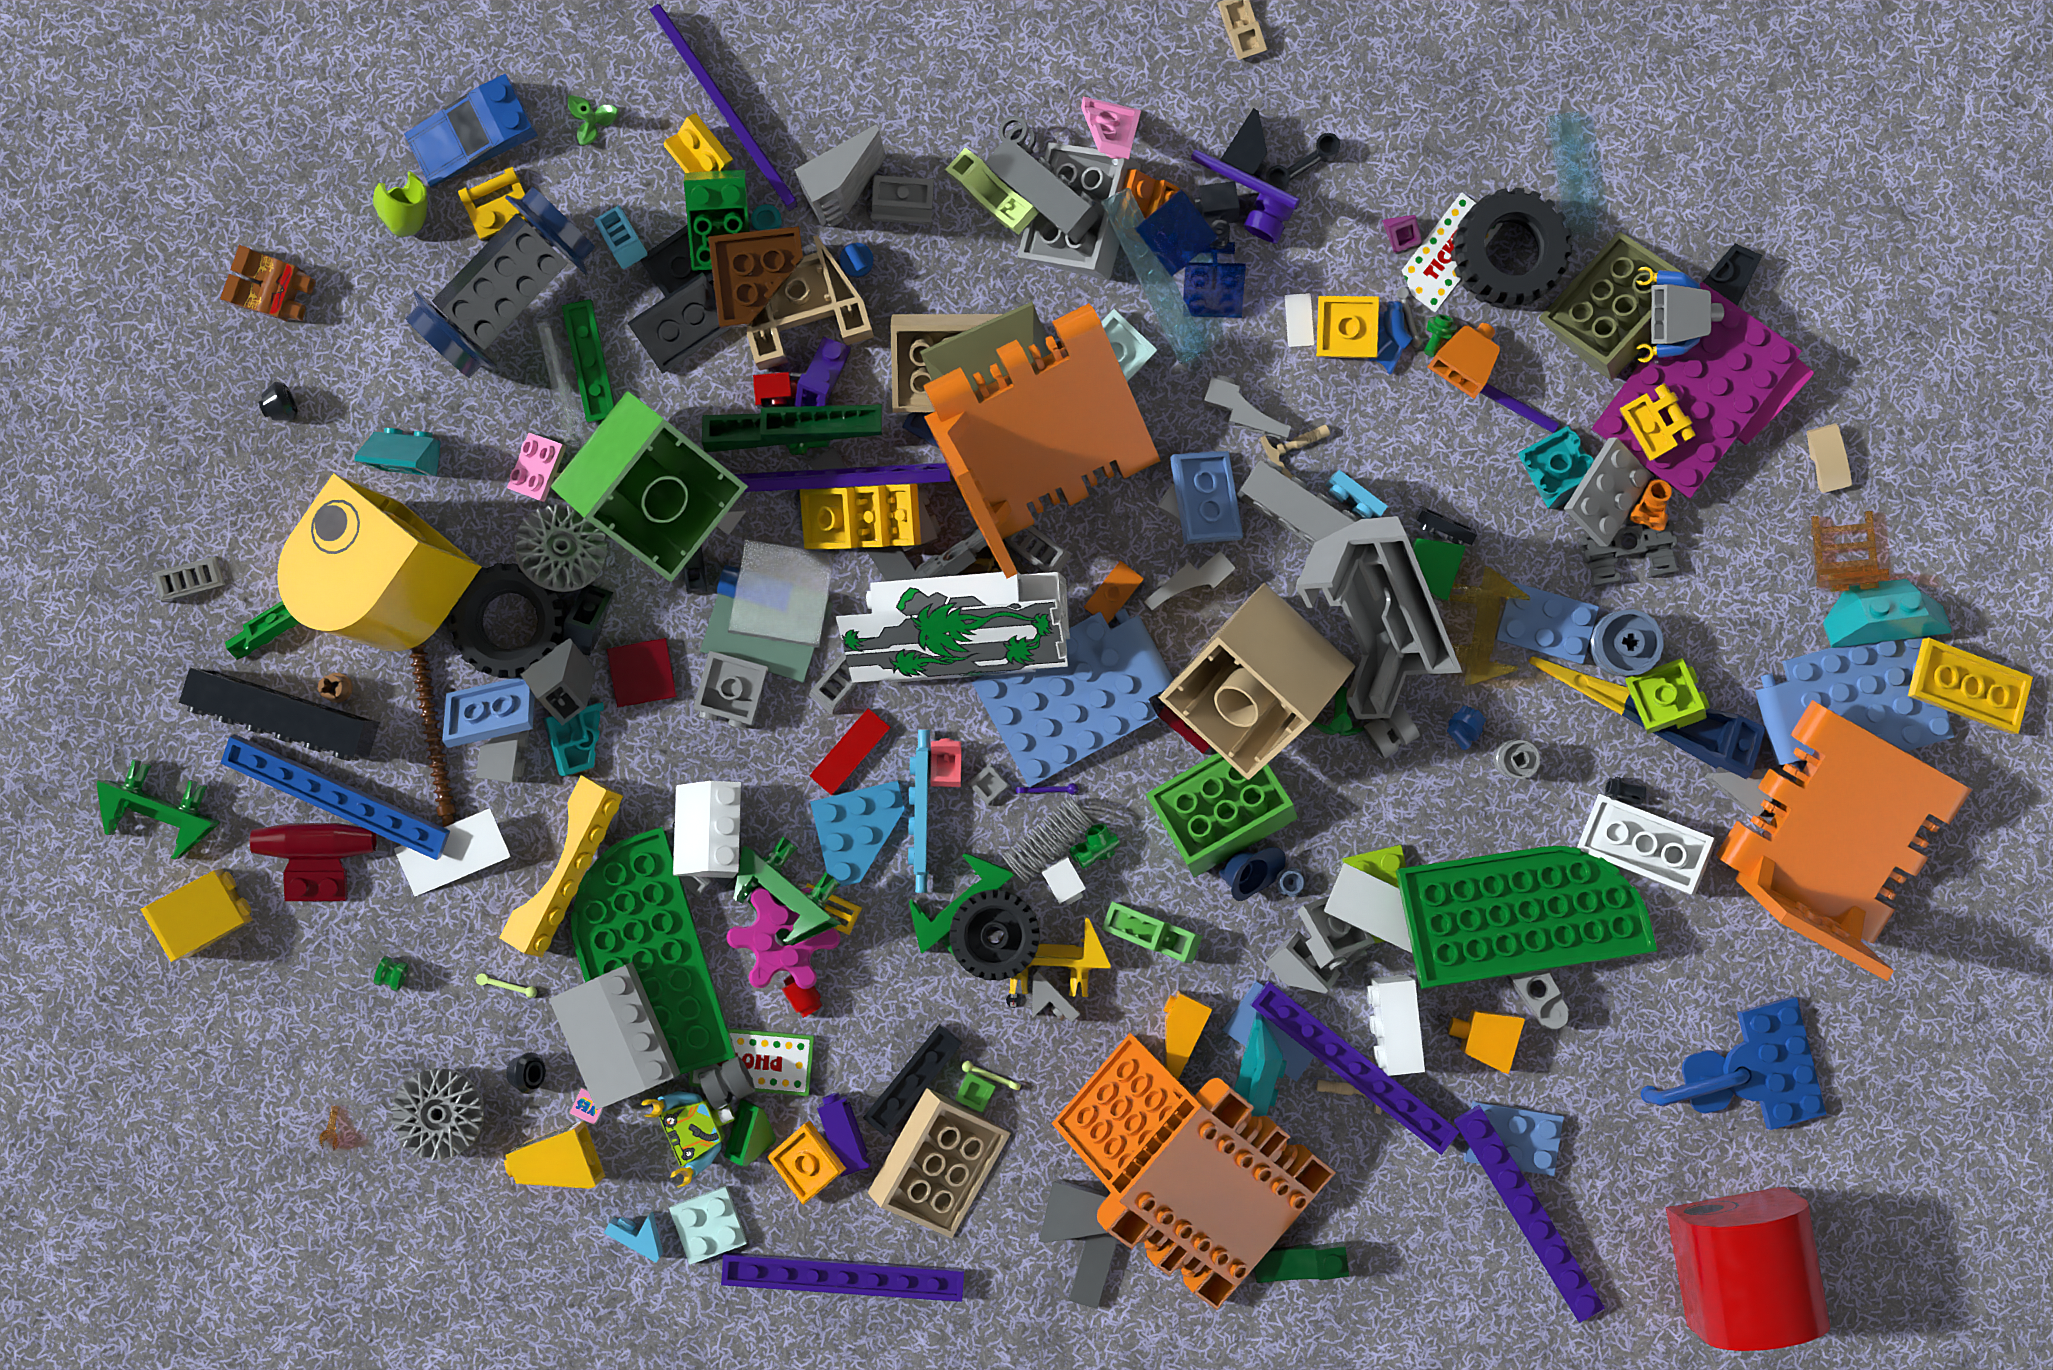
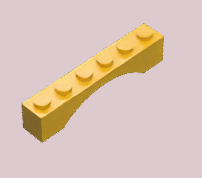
M580 776L567 802L569 815L568 833L559 863L549 881L538 894L524 905L512 911L499 937L500 939L524 954L543 957L551 944L559 924L564 919L565 912L573 896L578 891V886L586 870L592 863V858L600 842L605 837L606 830L613 816L619 809L623 795L599 781Z

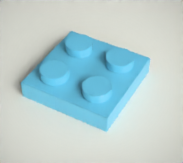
M1341 470L1334 473L1325 484L1330 489L1328 494L1340 503L1344 500L1354 507L1351 511L1361 519L1378 518L1388 507Z

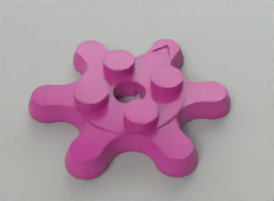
M765 887L756 888L751 894L750 901L757 911V919L748 927L735 926L731 928L727 933L728 944L736 949L748 948L755 954L756 964L749 973V981L753 987L758 989L768 986L775 973L786 971L792 974L798 987L802 989L811 988L817 981V974L810 964L811 955L818 949L831 950L836 948L840 943L839 932L832 928L793 946L779 945L775 940L776 932L781 929L791 932L794 923L800 915L793 912L786 905L777 903L772 893ZM803 888L802 890L805 893H810L813 889Z

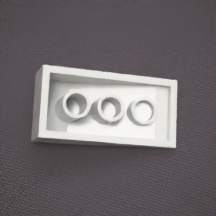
M1598 794L1577 848L1597 858L1602 857L1613 865L1694 897L1717 841L1711 836Z

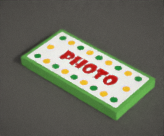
M728 1028L736 1055L745 1063L752 1077L755 1092L809 1096L815 1035ZM729 1060L691 1071L689 1086L702 1087L699 1075L715 1067L721 1070L722 1064Z

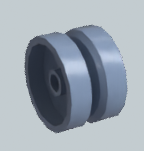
M1630 609L1611 612L1600 618L1593 627L1588 645L1589 654L1595 665L1601 670L1614 676L1639 675L1651 669L1660 659L1664 643L1663 634L1657 622L1645 612ZM1623 639L1627 640L1628 646L1622 644Z

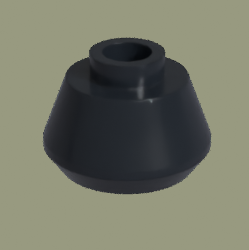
M274 382L261 394L262 400L258 401L263 415L266 418L270 416L273 421L294 420L298 413L293 396L285 383Z
M533 1052L513 1058L506 1069V1076L510 1085L524 1094L535 1092L543 1084L546 1075L543 1060L538 1054Z

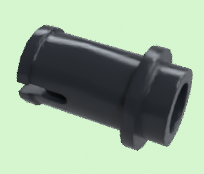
M1617 776L1608 779L1605 786V795L1610 796L1611 800L1619 798L1641 805L1646 796V786L1622 781Z

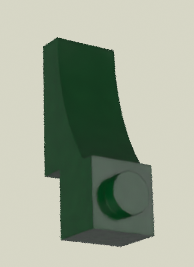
M1342 1241L1319 1245L1309 1243L1272 1248L1254 1267L1256 1283L1302 1279H1319L1321 1281L1350 1277L1346 1247Z

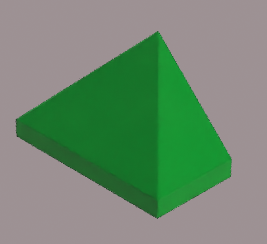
M741 1099L724 1157L742 1167H747L776 1142V1136L764 1109Z

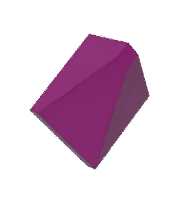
M1415 215L1382 220L1394 253L1422 243Z

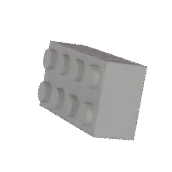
M1260 460L1236 494L1237 498L1312 547L1315 542L1359 520L1347 510H1343L1341 513L1333 508V501L1323 494L1318 493L1315 496L1307 491L1308 485L1293 476L1290 480L1281 474L1283 469L1270 460H1267L1265 463Z

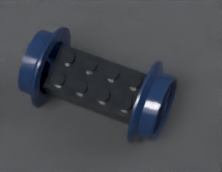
M533 186L521 199L508 195L505 198L536 228L535 230L516 213L432 300L437 307L418 291L414 290L413 292L418 306L405 319L435 350L469 379L481 366L495 370L498 368L477 345L485 350L568 264L553 249V246L583 274H588L583 260L596 247Z

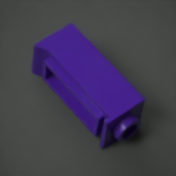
M839 1092L823 1097V1103L819 1104L817 1110L831 1149L846 1167V1170L840 1174L843 1177L870 1167L872 1161L866 1157L868 1151L850 1102H845L848 1099V1094L840 1097Z

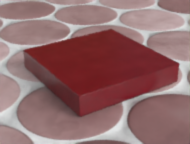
M667 638L607 648L617 708L678 697Z

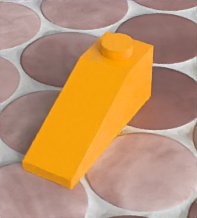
M1177 991L1176 996H1169L1163 1011L1167 1013L1165 1016V1067L1179 1079L1210 1016L1212 1008L1195 998Z

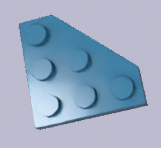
M898 780L810 801L827 873L841 883L837 888L862 881L903 814L905 806Z

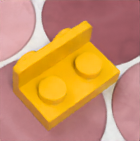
M697 113L688 116L678 133L666 139L663 143L664 147L685 173L725 171L733 160Z

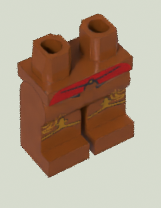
M239 244L230 270L240 276L260 282L261 285L228 274L220 299L228 304L285 322L288 319L302 321L306 312V306L294 301L296 294L300 291L310 295L313 292L316 280L306 275L305 271L294 265Z

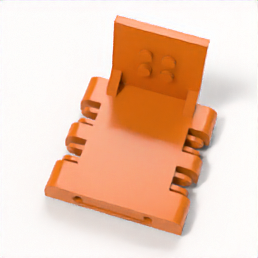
M1090 303L1052 321L1063 348L1058 349L1051 335L1045 338V343L1051 354L1041 358V353L1035 344L1028 347L1034 361L1031 364L1017 339L996 349L1007 376H1002L999 367L995 363L990 366V372L996 380L995 382L986 386L982 374L977 372L972 375L979 389L973 392L961 367L923 385L935 412L924 418L977 526L1006 579L1018 574L1002 540L1035 524L1026 505L1027 503L1032 502L1037 514L1044 512V507L1038 498L1048 493L1051 503L1056 506L1061 503L1055 489L1059 488L1068 506H1071L1089 497L1082 476H1086L1091 488L1098 485V480L1092 471L1102 467L1105 477L1108 479L1114 477L1109 464L1114 461L1123 479L1160 462L1158 453L1103 325Z
M1812 700L1790 735L1814 749L1813 755L1798 747L1795 748L1793 752L1795 756L1803 761L1806 760L1808 763L1803 771L1787 763L1783 770L1798 778L1796 782L1769 768L1758 788L1781 802V806L1779 807L1764 799L1760 805L1763 806V809L1775 814L1771 822L1768 823L1762 817L1755 815L1750 820L1755 825L1764 829V833L1761 834L1747 825L1736 821L1716 856L1739 871L1735 880L1781 924L1888 981L1894 970L1861 941L1862 938L1874 944L1896 910L1887 902L1877 898L1876 895L1880 893L1891 900L1897 895L1894 890L1883 886L1888 876L1897 883L1904 884L1907 878L1893 870L1895 866L1917 877L1929 858L1909 845L1911 841L1925 849L1929 845L1927 839L1916 835L1918 829L1923 825L1924 828L1931 832L1938 831L1940 826L1926 819L1928 814L1950 825L1972 789Z
M1129 1033L1051 1124L1111 1192L1100 1205L1097 1212V1220L1105 1231L1130 1249H1133L1138 1242L1144 1243L1147 1257L1158 1269L1168 1276H1171L1176 1269H1181L1184 1283L1191 1292L1218 1310L1336 1172L1304 1145H1287L1286 1141L1290 1138V1135L1269 1117H1251V1111L1254 1107L1219 1078L1209 1080L1194 1095L1138 1038Z

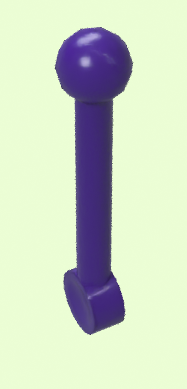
M1070 783L1068 786L1016 787V793L1068 792L1071 795H1075L1079 790L1078 785L1075 783Z

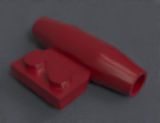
M288 823L253 829L250 833L249 844L252 854L289 859L283 872L284 901H346L348 899L347 869H345L340 859L375 853L377 834L361 826L342 823Z

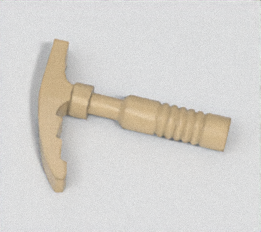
M1325 424L1318 427V429L1316 428L1294 437L1291 442L1284 445L1282 443L1276 445V449L1270 445L1266 435L1259 439L1269 460L1283 469L1281 474L1291 480L1295 475H1291L1289 470L1285 469L1283 462L1279 461V455L1283 456L1286 454V451L1293 448L1299 449L1321 438L1330 436V432Z
M1369 1056L1368 1059L1375 1064L1373 1056ZM1317 1079L1316 1091L1349 1096L1359 1094L1363 1095L1364 1098H1368L1350 1083ZM1374 1103V1113L1381 1114V1108Z

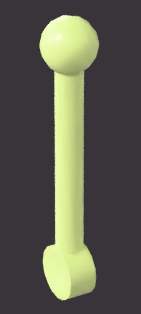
M481 973L476 977V982L479 985L491 984L524 993L529 998H534L537 995V989L533 986L525 988L491 979L485 973Z
M967 1060L962 1063L961 1067L964 1072L972 1071L1017 1091L1021 1088V1084L973 1066L971 1061Z

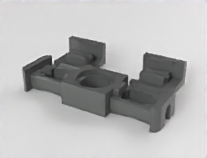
M1668 520L1663 531L1651 528L1643 530L1642 525L1619 528L1609 546H1599L1592 538L1587 539L1586 534L1583 535L1579 543L1583 561L1590 565L1593 580L1591 586L1596 587L1619 583L1621 581L1620 572L1616 573L1614 563H1617V558L1640 555L1646 552V558H1649L1651 561L1647 578L1677 572L1672 549L1678 543L1677 537L1673 536V531L1675 530L1674 523ZM1630 534L1635 538L1636 546L1634 549L1627 550L1621 545L1620 538L1622 535ZM1663 566H1668V567H1669V568H1665V569L1654 570V568H1657V567H1663ZM1609 575H1614V576H1615V577H1611V578L1600 579V577H1603V576H1609Z
M975 526L962 535V541L939 557L935 554L915 568L916 573L913 575V578H935L944 575L955 576L975 562L977 552L988 545L979 527Z

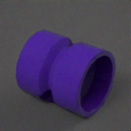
M1259 193L1254 203L1257 209L1250 211L1243 227L1250 234L1266 242L1277 244L1285 229L1283 221H1289L1294 209Z

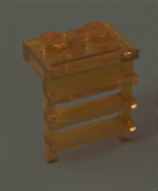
M1872 511L1864 512L1865 523L1830 527H1820L1819 516H1811V535H1813L1814 545L1812 549L1815 555L1814 570H1816L1817 575L1816 588L1830 587V592L1849 591V585L1860 584L1861 590L1879 588V582L1890 580L1888 568L1878 569ZM1866 530L1867 541L1821 545L1820 534ZM1868 548L1869 559L1823 563L1822 552Z

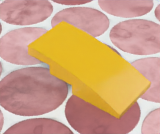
M917 484L800 489L804 549H848L921 544Z

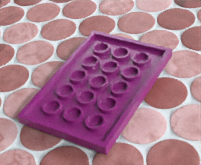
M1702 281L1700 287L1702 290L1710 291L1711 303H1721L1723 305V319L1711 322L1710 334L1701 336L1699 343L1685 354L1659 358L1656 355L1648 362H1641L1591 428L1594 433L1606 441L1608 438H1618L1648 471L1661 480L1666 481L1672 488L1689 500L1802 352L1795 345ZM1666 383L1670 392H1675L1679 399L1677 404L1685 416L1688 415L1691 419L1692 424L1690 426L1696 436L1685 441L1680 432L1673 434L1672 436L1678 446L1649 461L1619 409L1646 393L1653 403L1660 400L1655 388ZM1666 408L1659 411L1666 426L1674 423Z

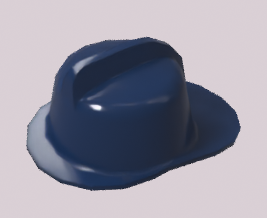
M1270 847L1256 854L1240 851L1230 858L1227 865L1219 871V875L1231 887L1232 897L1236 901H1244L1275 882L1278 873L1285 867L1286 856L1279 847Z

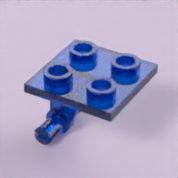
M1182 189L1134 228L1170 276L1175 275L1186 267L1187 263L1218 238Z
M1193 241L1192 254H1210L1211 263L1185 262L1182 317L1242 318L1246 263H1218L1217 254L1234 255L1235 242H1229L1223 249H1213L1206 242Z

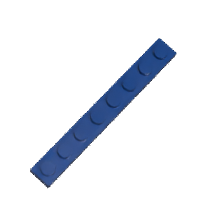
M236 734L229 736L221 764L434 860L441 858L450 830Z

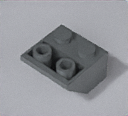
M569 638L564 643L556 646L553 651L541 660L532 664L521 676L542 705L561 725H564L587 707L596 668Z

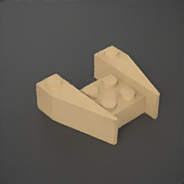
M818 235L813 236L817 252L803 256L804 259L754 322L747 326V337L753 358L760 371L788 363L780 331L836 315L845 345L874 338L862 298Z

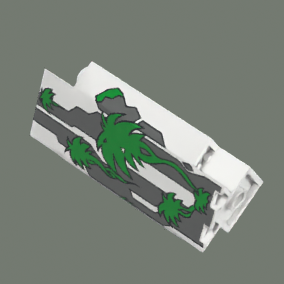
M1003 572L874 582L870 583L871 591H867L866 594L867 607L872 609L871 614L836 616L852 683L882 680L907 682L1036 672V669L1068 667L1066 639H1070L1067 586L1066 579L1059 572L1024 575L1018 572V574L1006 579Z

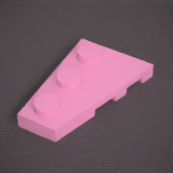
M1083 96L1081 109L1098 151L1105 153L1113 159H1129L1141 110Z

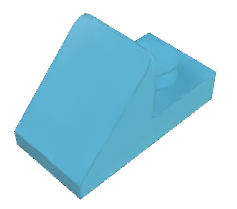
M653 1211L647 1217L640 1231L635 1229L636 1224L627 1218L620 1217V1219L614 1217L610 1221L604 1234L657 1263L663 1253V1248Z

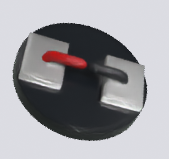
M1017 993L1008 994L1006 1003L1009 1007H1018L1021 1003V997Z

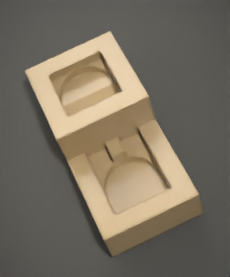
M1223 0L1217 2L1238 60L1267 50L1259 22L1255 20L1250 0Z
M1834 423L1808 430L1809 453L1811 460L1815 462L1819 490L1822 493L1852 486L1847 454L1838 425Z

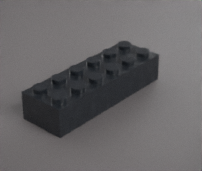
M189 668L178 702L187 705L188 712L202 716L206 714L211 716L217 715V721L231 725L235 723L244 725L245 723L246 730L259 734H264V732L273 734L274 732L276 733L275 739L288 743H293V741L301 743L303 741L305 742L304 748L317 752H330L332 750L334 751L333 757L346 761H358L359 757L370 756L380 722L214 670Z

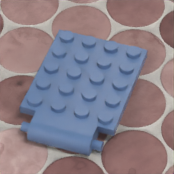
M1126 609L1119 611L1115 616L1120 625L1110 630L1100 611L1069 628L1070 639H1066L1068 667L1036 669V672L987 675L972 682L1028 787L1039 783L1158 718L1149 698L1156 694L1160 696L1174 678L1139 615L1130 618Z
M1926 637L1836 648L1829 647L1782 661L1787 681L1775 684L1773 673L1760 676L1763 688L1756 689L1755 693L1776 765L1787 763L1799 768L1798 761L1801 759L1793 753L1796 747L1813 755L1814 749L1790 735L1812 700L1905 752L1954 738L1947 710L1908 696L1922 639H1926Z

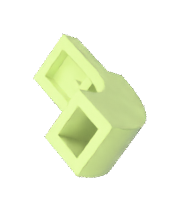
M964 148L945 169L958 185L1004 227H1009L1018 235L1039 213L1032 204L1010 189L989 169L982 159L967 148Z

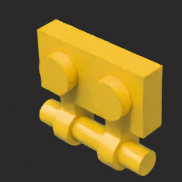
M1666 383L1655 388L1660 400L1653 403L1646 393L1619 409L1649 461L1678 446L1672 436L1673 434L1680 432L1685 441L1696 436L1690 426L1692 424L1691 419L1688 415L1685 416L1677 404L1679 399L1675 392H1670ZM1666 408L1674 421L1669 426H1666L1659 414V411Z

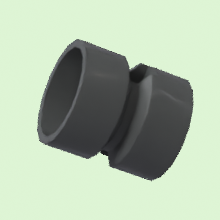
M739 1056L723 1063L721 1070L715 1067L699 1075L704 1093L715 1110L732 1103L734 1096L741 1099L755 1092L752 1077Z

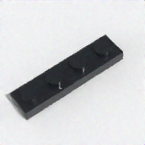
M939 1024L864 1115L863 1119L886 1137L963 1042Z

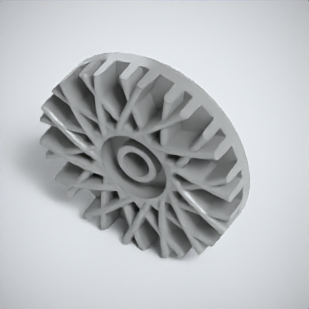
M556 504L554 509L548 505L543 512L538 508L535 513H530L528 520H523L516 536L514 552L520 569L531 581L546 589L573 591L587 586L597 578L603 568L607 555V544H604L605 533H601L599 528L597 529L584 517L578 515L575 509L571 512L570 506H566L565 510H558L559 504Z
M442 1067L430 1068L415 1074L402 1084V1087L397 1091V1097L392 1101L394 1107L391 1108V1112H393L391 1124L395 1125L393 1131H397L399 1135L397 1140L399 1142L403 1141V1147L410 1148L413 1151L412 1154H419L420 1158L428 1157L434 1161L436 1159L452 1158L460 1154L476 1140L483 1126L485 1115L484 1103L478 1088L467 1076L453 1069ZM434 1109L442 1111L441 1119L435 1115Z

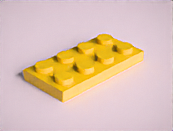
M1926 638L1922 639L1908 696L2009 734H2019L2033 676L1934 639Z

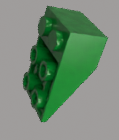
M745 169L685 173L683 181L692 270L712 269L709 236L750 232Z

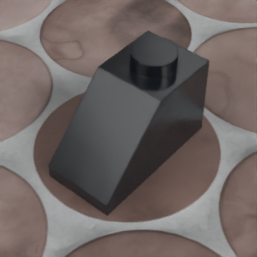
M1253 108L1220 161L1259 179L1268 165L1264 162L1267 148L1259 111Z
M589 584L583 587L564 621L562 643L570 638L584 655L590 656L600 637L614 592Z

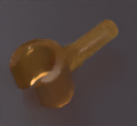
M331 1106L327 1128L319 1136L322 1149L324 1141L328 1138L334 1139L333 1151L339 1146L338 1136L335 1132L338 1106Z

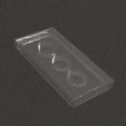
M550 322L537 323L564 442L573 448H580L586 441L561 334Z

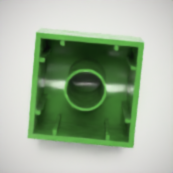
M626 391L551 485V488L586 520L670 582L674 580L748 487L629 391Z

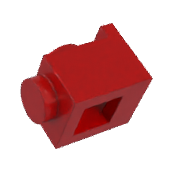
M789 372L753 375L755 405L758 409L764 408V402H769V406L772 407L787 405V400H794L793 398H796L798 382L797 380H792Z

